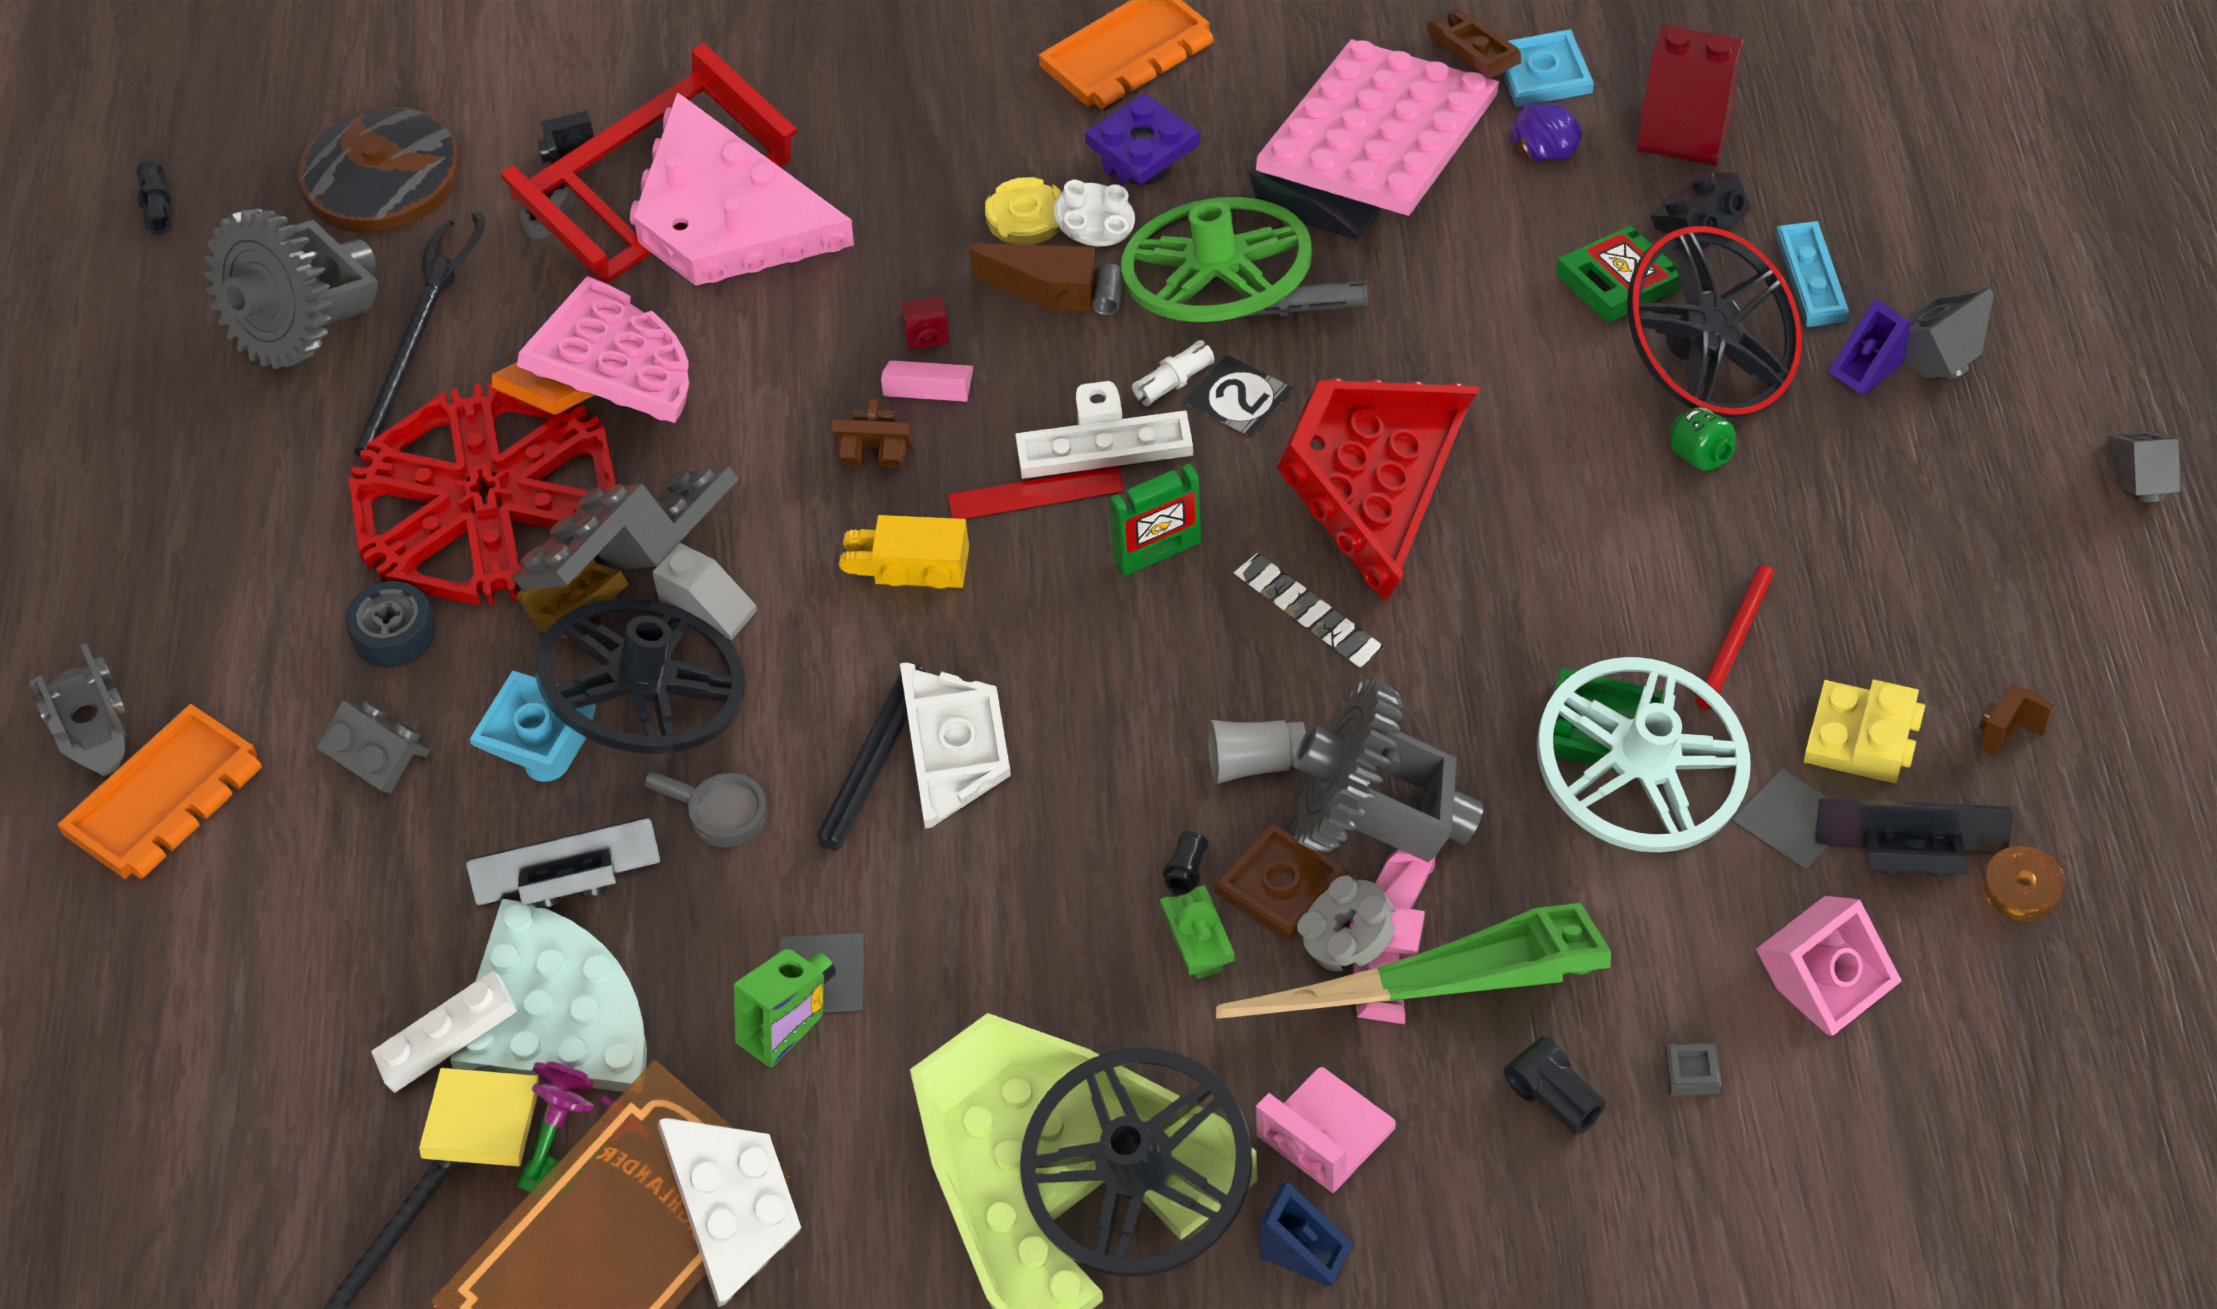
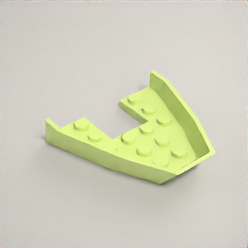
M987 1013L910 1069L933 1169L986 1298L993 1309H1093L1103 1301L1102 1291L1072 1259L1067 1257L1049 1241L1037 1225L1029 1210L1022 1188L1020 1156L1024 1135L1031 1116L1045 1094L1069 1071L1099 1056V1054L1085 1047ZM1123 1066L1113 1068L1121 1085H1124L1139 1119L1143 1122H1148L1180 1097ZM1105 1071L1095 1074L1111 1121L1117 1117L1126 1116ZM1087 1079L1073 1088L1051 1113L1042 1131L1037 1155L1058 1152L1059 1148L1100 1142L1102 1129L1091 1100L1092 1094ZM1197 1105L1185 1116L1164 1130V1132L1170 1138L1196 1113L1198 1114L1203 1107ZM1212 1113L1171 1154L1172 1157L1208 1179L1209 1184L1228 1195L1236 1163L1234 1135L1231 1125L1224 1118ZM1253 1148L1252 1173L1249 1187L1257 1182V1155ZM1094 1160L1056 1167L1036 1168V1175L1055 1174L1062 1171L1096 1170V1163ZM1173 1174L1166 1184L1215 1212H1218L1222 1206ZM1105 1181L1038 1183V1187L1049 1215L1055 1220ZM1152 1190L1145 1192L1143 1201L1180 1240L1209 1219Z

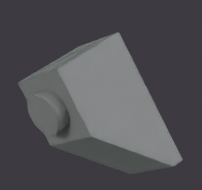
M680 542L652 572L660 603L677 607L699 617L730 641L757 612L756 604L714 559Z

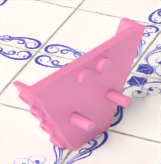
M677 93L673 107H668L665 111L662 138H656L654 142L651 169H645L643 173L640 200H635L631 207L630 223L635 225L638 243L695 286L709 282H719L725 278L748 272H758L764 268L787 262H797L803 258L826 252H836L843 248L854 246L852 220L681 94ZM677 223H686L688 225L686 229L681 231L673 228Z

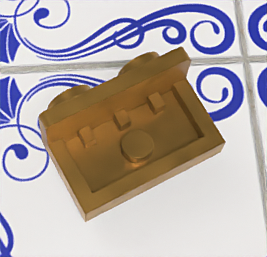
M593 558L568 586L521 590L517 594V599L535 629L546 633L563 615L590 603L616 599V595L629 584L620 570L597 564ZM563 634L560 638L565 639L568 636Z

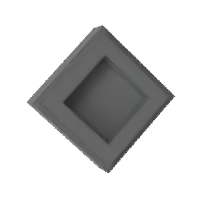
M1716 1043L1666 1044L1665 1057L1670 1096L1720 1095L1721 1078Z

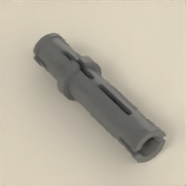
M1367 279L1343 283L1297 286L1291 293L1273 305L1243 317L1265 314H1280L1281 317H1289V313L1300 311L1369 307ZM1241 294V300L1247 298Z

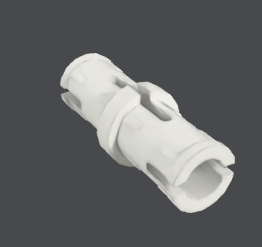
M1198 340L1175 357L1168 356L1160 361L1161 366L1133 383L1132 389L1138 401L1143 400L1142 404L1148 407L1172 389L1176 388L1179 390L1187 385L1186 380L1214 363L1215 359L1210 347L1206 345L1200 349L1204 346L1205 342Z

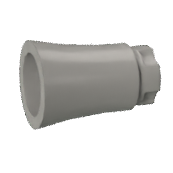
M1209 720L1207 729L1208 756L1214 783L1220 784L1241 777L1289 771L1290 768H1294L1297 749L1306 734L1304 723L1302 721L1286 723L1285 720L1268 722Z

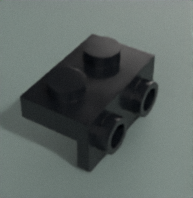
M1706 169L1695 173L1690 178V182L1680 191L1666 197L1663 201L1664 204L1650 216L1655 229L1676 231L1692 226H1707L1727 230L1751 209V205L1738 173L1713 172L1711 169ZM1698 242L1702 251L1710 245V243Z

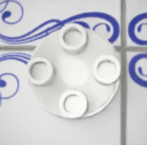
M1071 180L1065 184L1063 192L1057 197L1054 205V217L1059 228L1073 240L1089 246L1103 247L1117 244L1131 233L1135 223V214L1128 201V192L1119 185L1105 186L1097 183H1083L1079 180Z

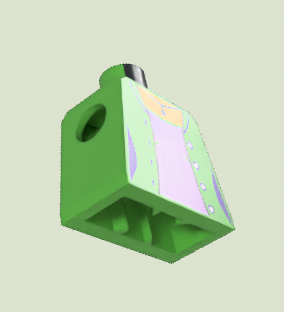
M784 949L734 984L735 1043L772 1068L821 1018L824 1012V984L836 975V969L832 961L822 953H816L807 961L793 950Z

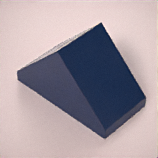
M1288 1181L1281 1182L1260 1222V1257L1326 1286L1334 1284L1354 1243Z

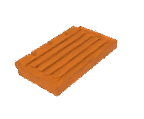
M1130 0L1038 54L1039 66L1087 107L1095 104L1100 109H1104L1126 95L1125 90L1131 93L1156 78V72L1162 74L1186 60L1187 54L1192 56L1214 43V37L1210 32V22L1182 0Z
M189 704L57 825L63 836L122 878L126 879L131 874H134L139 879H143L166 858V854L160 848L162 845L170 851L176 849L200 826L196 818L193 817L195 814L207 820L233 795L227 785L230 784L234 788L240 789L262 768V765L256 759L258 755L252 744L194 705Z

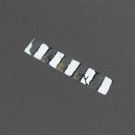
M1259 553L1234 572L1235 575L1359 668L1385 647Z

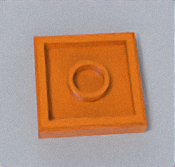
M517 362L492 374V388L554 415L595 395L589 392L578 391L570 385L550 378L539 377L531 371L517 367Z

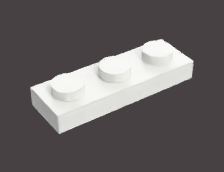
M493 970L371 1052L384 1083L395 1093L516 1013L517 1010L503 980Z

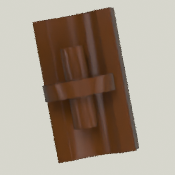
M871 398L868 410L854 409L853 420L832 419L831 433L836 442L838 460L842 466L859 467L863 465L864 448H879L878 463L880 466L901 469L907 450H914L915 437L911 435L910 424L897 422V411L882 410L880 398Z

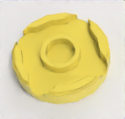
M1034 177L1016 178L1004 182L996 188V193L991 198L989 195L985 202L986 224L994 236L1006 243L1035 245L1047 241L1061 230L1054 217L1055 201L1061 194V191L1053 184L1051 188L1045 185L1042 179Z

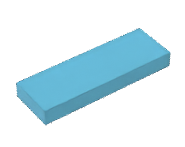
M1818 221L1777 226L1775 237L1805 326L1812 327L1848 322L1849 310Z

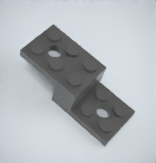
M729 466L711 469L704 467L698 471L691 472L682 470L666 482L665 487L667 490L656 499L653 498L642 483L626 486L617 484L612 488L606 489L593 488L578 501L580 508L572 516L563 518L550 530L552 537L543 546L535 547L521 560L523 566L512 578L522 590L568 586L597 554L608 567L617 570L658 566L739 478Z

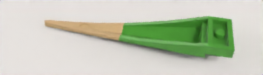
M1581 903L1534 908L1454 942L1377 968L1302 988L1220 1004L1216 1007V1018L1563 982V974L1565 973L1587 974L1592 970L1610 968L1611 950Z

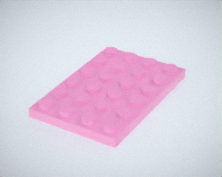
M1351 39L1258 154L1256 170L1409 216L1495 99L1499 81L1488 79L1480 73H1468L1454 69L1442 62L1426 61L1412 57L1403 51H1391L1374 46L1368 41Z

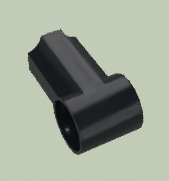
M1540 1037L1503 1069L1508 1084L1518 1096L1528 1102L1537 1100L1574 1134L1587 1131L1595 1124L1597 1118L1605 1110L1606 1100L1570 1069V1063L1564 1052L1556 1043L1546 1037Z

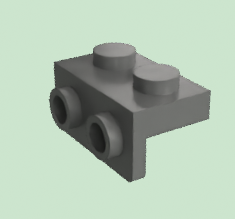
M366 700L363 701L361 706L342 701L316 748L380 791L391 794L413 754L427 757L431 749L417 741L421 735L418 731L401 722L396 721L395 725L385 720L388 712Z

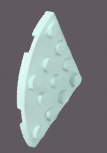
M502 899L476 981L494 970L503 980L517 1012L452 1054L450 1062L453 1069L474 1070L478 1067L493 1066L498 1073L539 1076L532 1070L534 1063L546 1064L547 1062H556L587 1074V1079L593 1082L592 1088L641 1094L646 1073L647 1057L644 1024L637 997L618 961L600 941L571 920L548 909L535 908L531 904L522 905V902Z

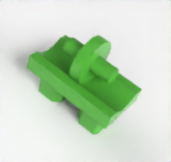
M1205 885L1197 887L1183 896H1168L1160 899V907L1189 976L1194 974L1197 979L1220 973L1223 970L1222 965L1235 961V953Z

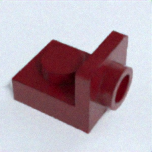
M942 296L901 302L909 350L950 344L947 315Z

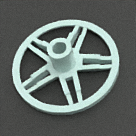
M1640 657L1613 658L1591 664L1577 671L1554 692L1544 710L1538 728L1537 756L1539 767L1548 790L1555 801L1583 829L1619 847L1642 852H1670L1697 845L1715 835L1730 821L1741 804L1748 787L1751 767L1748 742L1744 730L1731 707L1703 680L1680 667L1666 662ZM1628 671L1650 673L1634 719H1627L1596 700L1590 702L1574 693L1587 682L1607 674ZM1658 675L1666 677L1661 704H1650ZM1675 682L1694 691L1713 708L1724 723L1731 741L1713 740V736L1681 734L1682 722L1679 715L1673 710ZM1564 703H1566L1568 706H1570L1571 708H1573L1575 711L1579 712V713L1582 714L1583 716L1581 717L1580 715H1578L1577 713H1575L1573 710H1571L1570 708H1568L1567 706H1565ZM1558 714L1595 741L1611 750V752L1584 772V776L1570 787L1566 785L1561 776L1553 749V733ZM1599 725H1601V726H1603L1604 728H1606V729L1612 731L1613 733L1610 734L1609 732H1607L1606 730H1604V729H1603L1602 727H1600ZM1682 752L1710 755H1735V757L1716 758L1715 756H1682ZM1735 767L1733 786L1724 804L1709 819L1694 826L1687 808L1689 802L1675 769ZM1612 768L1620 775L1581 801L1575 797ZM1637 778L1640 780L1668 834H1645L1626 830L1603 820L1586 807L1632 779ZM1663 784L1673 813L1682 830L1681 832H1678L1668 813L1669 808L1656 785Z

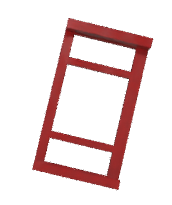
M704 42L691 50V75L535 176L528 179L514 165L501 172V178L509 185L511 200H518L603 283H609L651 255L652 252L638 243L637 233L576 174L664 118L666 109L673 107L677 93L690 101L704 91L769 152L765 157L780 168L791 161V137L797 134V128ZM564 183L629 247L607 261V255L545 194ZM677 223L673 228L681 231L686 229L688 225L686 223Z

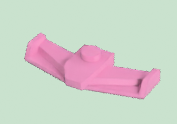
M1396 849L1388 857L1375 884L1381 888L1394 905L1395 913L1392 911L1391 922L1395 926L1394 933L1387 947L1373 961L1361 967H1358L1355 962L1352 963L1353 974L1377 968L1419 953L1425 911L1413 910L1412 907L1429 874L1434 870L1435 857L1431 861L1426 862L1399 849ZM1353 919L1350 921L1349 930L1355 925ZM1404 999L1356 1004L1357 1017L1405 1025Z

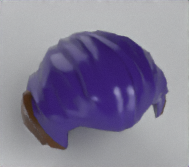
M1527 103V105L1522 106L1512 125L1510 139L1513 148L1520 156L1526 155L1532 164L1541 163L1546 159L1567 160L1574 155L1582 138V129L1568 109L1560 105L1550 103L1534 105Z

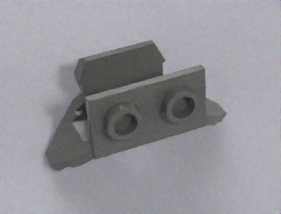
M87 643L80 645L89 667H74L62 672L48 685H46L42 675L29 682L34 693L38 694V701H35L45 726H48L59 751L82 766L99 773L103 777H108L120 768V762L125 756L124 738L127 737L119 715L127 711L117 688L115 687L110 690L106 688L105 684L113 681L103 656L94 659ZM91 705L98 709L96 716L89 722L77 723L72 720L74 712L80 707Z

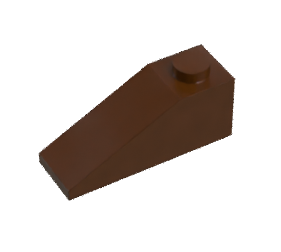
M970 243V257L974 279L1050 311L1092 312L1096 271L1095 247Z

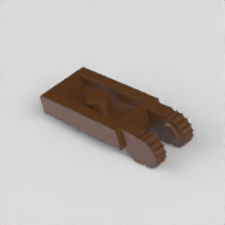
M1460 9L1448 12L1449 26L1437 18L1429 21L1427 24V32L1434 43L1436 42L1440 47L1444 46L1488 79L1501 75L1506 70L1521 64V51H1519V48L1477 18H1471L1463 11L1461 12Z

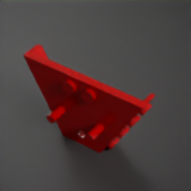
M1336 378L1319 380L1305 402L1276 468L1282 474L1287 485L1297 492L1309 507L1312 516L1322 523L1336 541L1340 551L1351 559L1363 574L1367 584L1376 590L1384 602L1387 601L1404 574L1402 567L1465 413L1478 394L1480 386H1463L1459 383L1430 385L1416 381L1405 384L1383 383L1379 380L1351 382ZM1311 441H1318L1322 446V450L1313 449L1310 446Z

